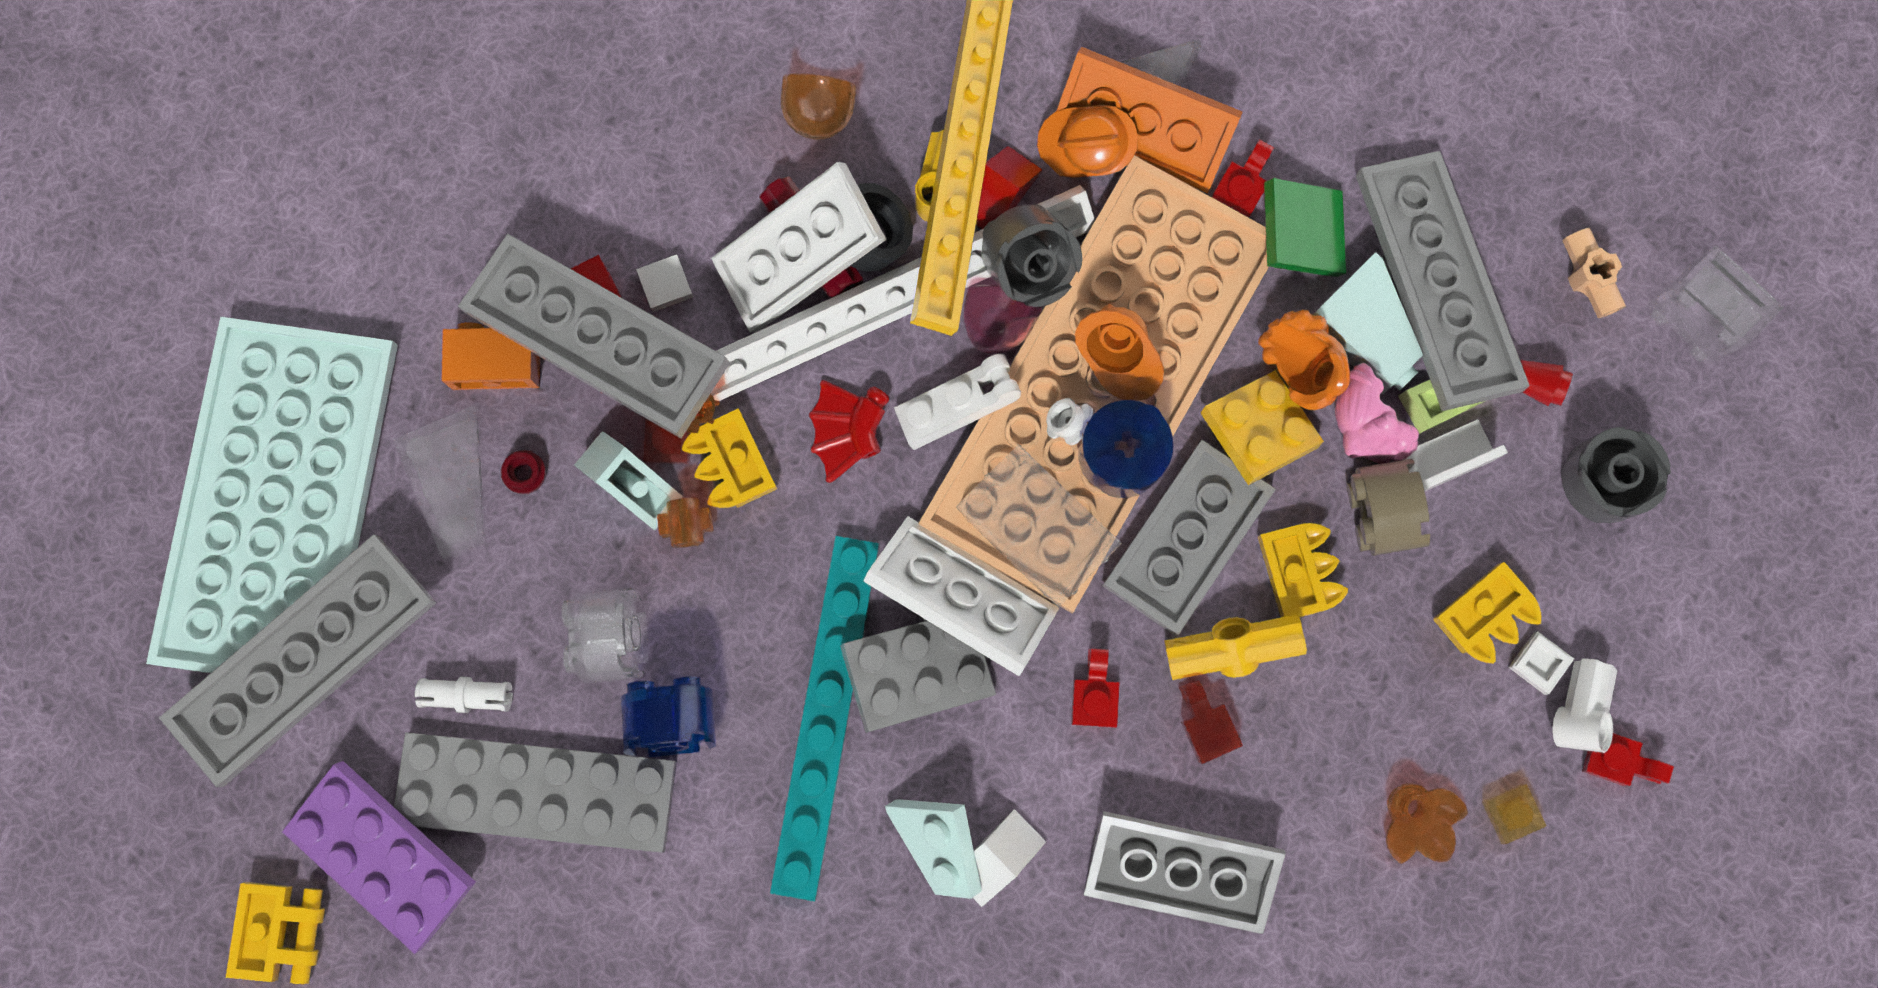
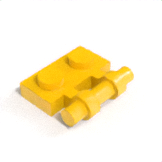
M253 882L240 883L225 978L274 982L279 978L280 965L288 964L292 965L290 983L309 984L311 967L317 965L319 950H314L318 923H323L325 908H321L323 889L304 888L302 905L294 906L290 905L293 886ZM287 921L299 922L295 948L283 947Z

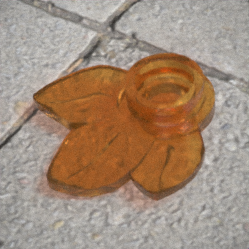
M1405 783L1396 787L1390 793L1387 801L1389 815L1392 819L1385 835L1390 854L1400 864L1408 861L1416 851L1436 862L1449 861L1456 847L1455 832L1451 825L1461 821L1468 815L1465 803L1455 793L1445 788L1427 790L1415 783ZM1413 800H1416L1417 808L1414 813L1409 814L1408 806Z

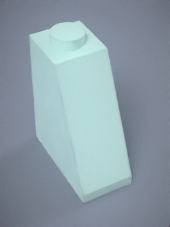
M1375 252L1314 313V316L1318 315L1326 319L1329 335H1332L1343 345L1348 362L1351 365L1356 366L1365 363L1372 368L1374 375L1383 382L1384 390L1382 394H1384L1393 385L1400 391L1418 373L1413 365L1423 356V353L1384 261Z

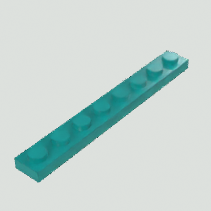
M835 536L770 894L816 901L853 696V688L840 646L844 643L863 638L872 586L865 583L864 579L878 557L879 543Z

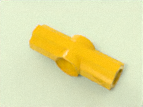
M1299 614L1256 623H1250L1248 620L1239 617L1227 618L1216 623L1210 632L1164 640L1172 680L1220 671L1221 674L1227 677H1243L1254 672L1258 668L1259 663L1307 654Z

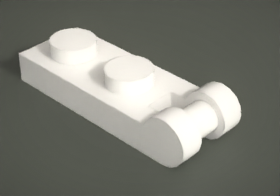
M992 355L985 359L981 366L895 407V412L910 447L916 450L1018 400L1021 396V391L1017 382L1009 377L1010 366L1005 355ZM993 382L994 387L992 391L985 394L982 387Z

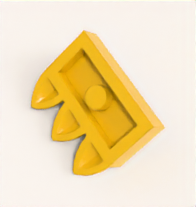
M739 408L699 426L684 441L682 446L684 452L690 454L711 452L699 464L694 475L695 478L704 481L724 480L711 492L707 501L708 505L717 508L733 506L739 508L777 490Z
M1303 523L1260 534L1257 537L1280 617L1299 614V617L1323 612L1335 607L1347 595L1348 588L1341 584L1320 582L1321 579L1331 574L1340 562L1337 557L1328 553H1312L1311 551L1323 544L1329 537L1331 530L1327 527L1315 523Z
M1501 562L1434 617L1433 620L1462 654L1468 653L1471 657L1481 662L1494 664L1496 662V652L1489 634L1502 642L1517 644L1519 634L1512 614L1526 623L1539 625L1541 624V610L1534 595L1505 562Z

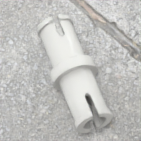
M459 677L457 681L420 678L415 688V697H422V699H417L415 702L419 708H455L458 713H468L471 709L507 712L512 704L513 693H506V691H511L512 685L510 682H473L471 677Z

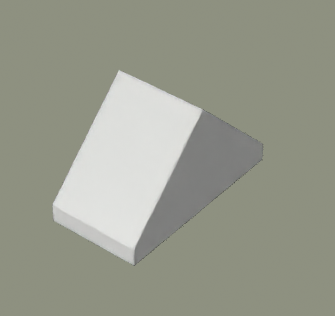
M1015 809L974 849L982 891L973 898L981 907L1015 879L1046 843Z

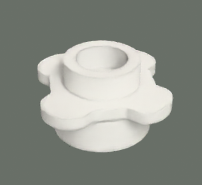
M1071 398L1057 401L1051 406L1047 414L1048 436L1053 439L1061 437L1069 445L1077 444L1086 429L1087 421L1093 417L1092 407L1088 404L1077 405Z

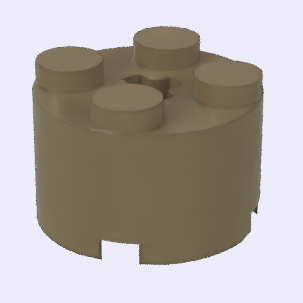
M1412 458L1356 468L1355 474L1351 475V482L1347 483V493L1351 509L1360 508V525L1355 526V532L1361 552L1369 550L1372 556L1429 546L1430 534L1421 535V523L1429 522L1428 505L1419 471L1409 472L1415 464Z

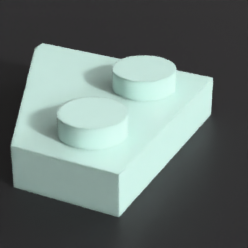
M897 799L885 806L888 816L935 895L972 899L982 891L965 805Z

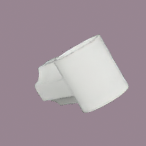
M1582 658L1580 661H1574L1565 707L1561 706L1558 708L1553 721V739L1556 746L1602 753L1608 751L1613 736V721L1609 710L1617 670L1613 665L1595 659Z

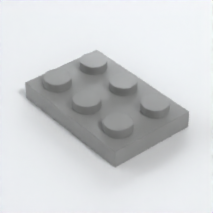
M928 620L847 642L840 646L865 733L996 695L985 656Z

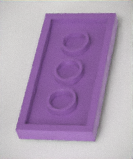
M344 761L336 763L330 768L282 831L414 954L429 942L476 883L475 880Z

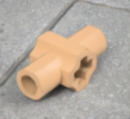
M1590 228L1582 229L1564 238L1562 241L1573 263V272L1568 277L1573 291L1582 292L1589 298L1598 318L1606 317L1625 308V302L1615 283L1618 271L1622 268L1618 256L1599 248ZM1597 270V272L1599 273V274H1594V275H1592L1591 272Z

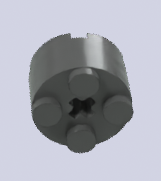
M1038 204L1017 206L1005 211L984 227L982 233L983 264L989 275L1008 297L1025 303L1026 306L1041 307L1056 302L1071 289L1070 282L1074 278L1076 271L1079 274L1082 266L1081 247L1076 237L1044 207Z
M1615 427L1605 430L1576 446L1568 455L1561 469L1563 489L1570 504L1581 515L1595 523L1621 522L1656 507L1666 495L1668 488L1666 489L1668 475L1671 474L1667 453L1651 435L1642 431L1637 432L1625 429L1626 427ZM1614 471H1615V472L1617 473V475H1618V478H1617V479L1614 477V474H1613Z

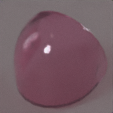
M974 285L968 290L964 303V323L967 335L971 343L981 352L998 354L1010 351L1018 347L1030 335L1042 312V308L1026 306L1025 303L1011 299L999 285Z

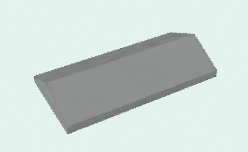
M1103 811L1094 838L1084 896L1263 934L1285 858V850Z

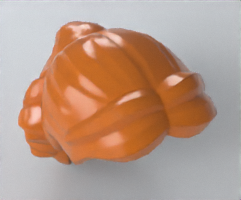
M1308 310L1287 312L1280 319L1278 318L1268 325V330L1259 337L1258 344L1263 348V361L1269 365L1276 364L1278 372L1289 387L1290 399L1299 406L1309 410L1323 409L1333 404L1337 396H1340L1347 390L1350 384L1348 357L1343 345L1332 335H1329V327L1324 317L1314 316Z

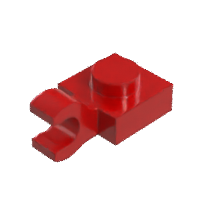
M1259 139L1244 167L1233 161L1231 162L1212 198L1249 218L1265 191L1264 182L1267 180L1260 177L1259 174L1275 147Z
M1088 649L1087 680H1073L1071 725L1117 728L1120 682H1106L1109 650Z
M1613 733L1608 751L1605 753L1587 752L1582 772L1626 787L1631 786L1634 776L1657 784H1661V782L1669 784L1674 766L1639 756L1643 743Z

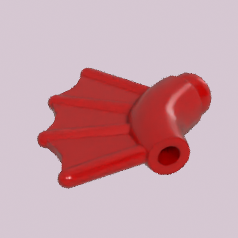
M820 381V398L814 409L809 413V418H811L815 428V440L810 450L812 453H816L824 463L827 483L835 481L861 458H870L881 451L876 431L885 413L883 408L889 402V395L875 386L867 390L865 397H859L829 381Z

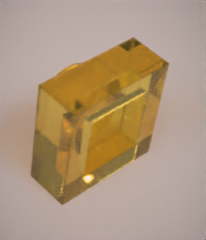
M1520 784L1482 801L1501 844L1511 843L1547 826L1527 784Z

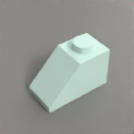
M603 431L574 464V466L653 530L657 529L683 497L626 447Z

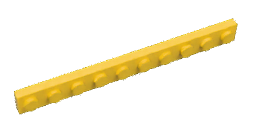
M1013 0L966 1L910 320L911 324L950 336L957 332L959 328Z

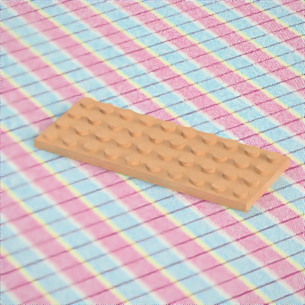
M1135 155L1127 165L1080 246L1082 266L1079 274L1076 271L1074 278L1070 282L1071 289L1061 299L1044 307L1010 366L1008 374L1010 379L1017 382L1021 391L1020 398L978 420L918 523L925 529L985 562L1070 613L1075 611L1268 269L1265 226ZM1111 304L1114 307L1130 309L1143 319L1148 330V337L1160 355L1164 366V380L1154 395L1146 400L1136 402L1121 400L1110 394L1102 386L1075 343V331L1080 321L1088 314L1100 311L1104 306ZM1071 398L1075 404L1080 406L1088 404L1093 409V417L1087 421L1082 438L1075 445L1067 444L1065 439L1061 437L1053 439L1047 434L1046 418L1048 411L1054 403L1061 399Z

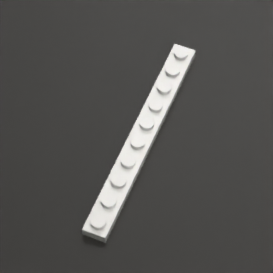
M1080 185L1038 204L1051 212L1075 237L1089 232L1095 222L1086 190ZM984 229L974 233L965 288L991 277L985 269L982 260V233ZM921 257L716 350V352L727 357L730 364L703 404L704 407H708L911 314Z

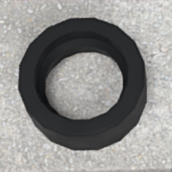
M861 183L858 187L871 212L884 227L887 243L885 249L875 247L850 266L865 272L879 271L906 253L912 242L913 224L910 213L904 203L890 189L876 183Z

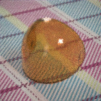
M805 73L783 75L781 89L783 116L788 125L805 138L822 140L833 137L846 127L852 117L856 85L844 79Z

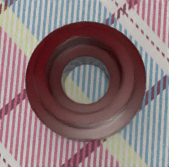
M519 450L513 452L504 460L501 467V478L505 486L517 494H530L538 490L544 483L546 466L543 460L534 452ZM523 465L530 466L532 469L531 476L526 480H519L517 477L518 469Z

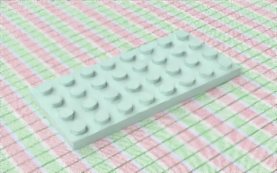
M220 317L146 664L212 673L358 548L398 347L394 341Z

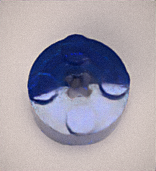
M1120 400L1109 403L1092 415L1083 432L1078 448V460L1081 471L1090 483L1111 497L1130 498L1143 494L1155 485L1171 462L1174 448L1172 432L1159 409L1153 405L1135 400ZM1121 441L1126 442L1128 447L1134 448L1130 458L1125 457L1124 451L1116 450Z
M687 676L675 678L671 686L655 687V682L635 681L627 684V693L621 696L624 754L637 756L636 747L648 748L649 757L700 752L699 743L705 742L709 749L716 747L713 690L701 685L700 677Z

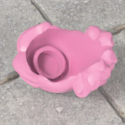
M1365 363L1354 366L1353 370L1350 371V384L1345 392L1337 396L1335 402V417L1338 428L1343 434L1345 454L1351 458L1364 457L1378 464L1388 463L1391 460L1399 461L1406 459L1417 450L1419 432L1414 426L1399 421L1395 410L1380 400V394L1384 390L1383 382L1374 375L1372 368Z

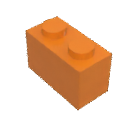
M473 322L457 324V329H443L442 382L452 390L540 388V356L491 328H484L482 324Z

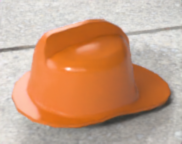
M1115 106L1074 107L1056 111L1043 122L1038 132L1037 148L1040 158L1059 176L1071 178L1102 176L1119 172L1131 162L1137 151L1139 137L1135 123L1129 115Z
M1108 304L1102 310L1092 312L1080 321L1075 331V343L1098 381L1110 394L1121 400L1136 402L1150 398L1159 390L1164 380V366L1160 355L1148 337V330L1143 319L1136 312L1124 307H1114Z

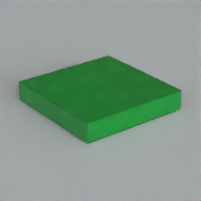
M1277 178L1264 182L1267 267L1330 277H1339L1346 274L1343 191Z

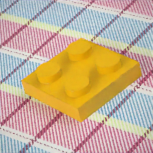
M1276 370L1206 405L1201 411V415L1248 485L1318 449L1324 442L1302 408L1290 399L1289 389Z

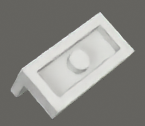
M1477 419L1419 445L1417 450L1406 459L1412 458L1415 464L1409 472L1419 471L1424 491H1427L1493 462L1508 452L1504 445L1495 449L1492 448Z

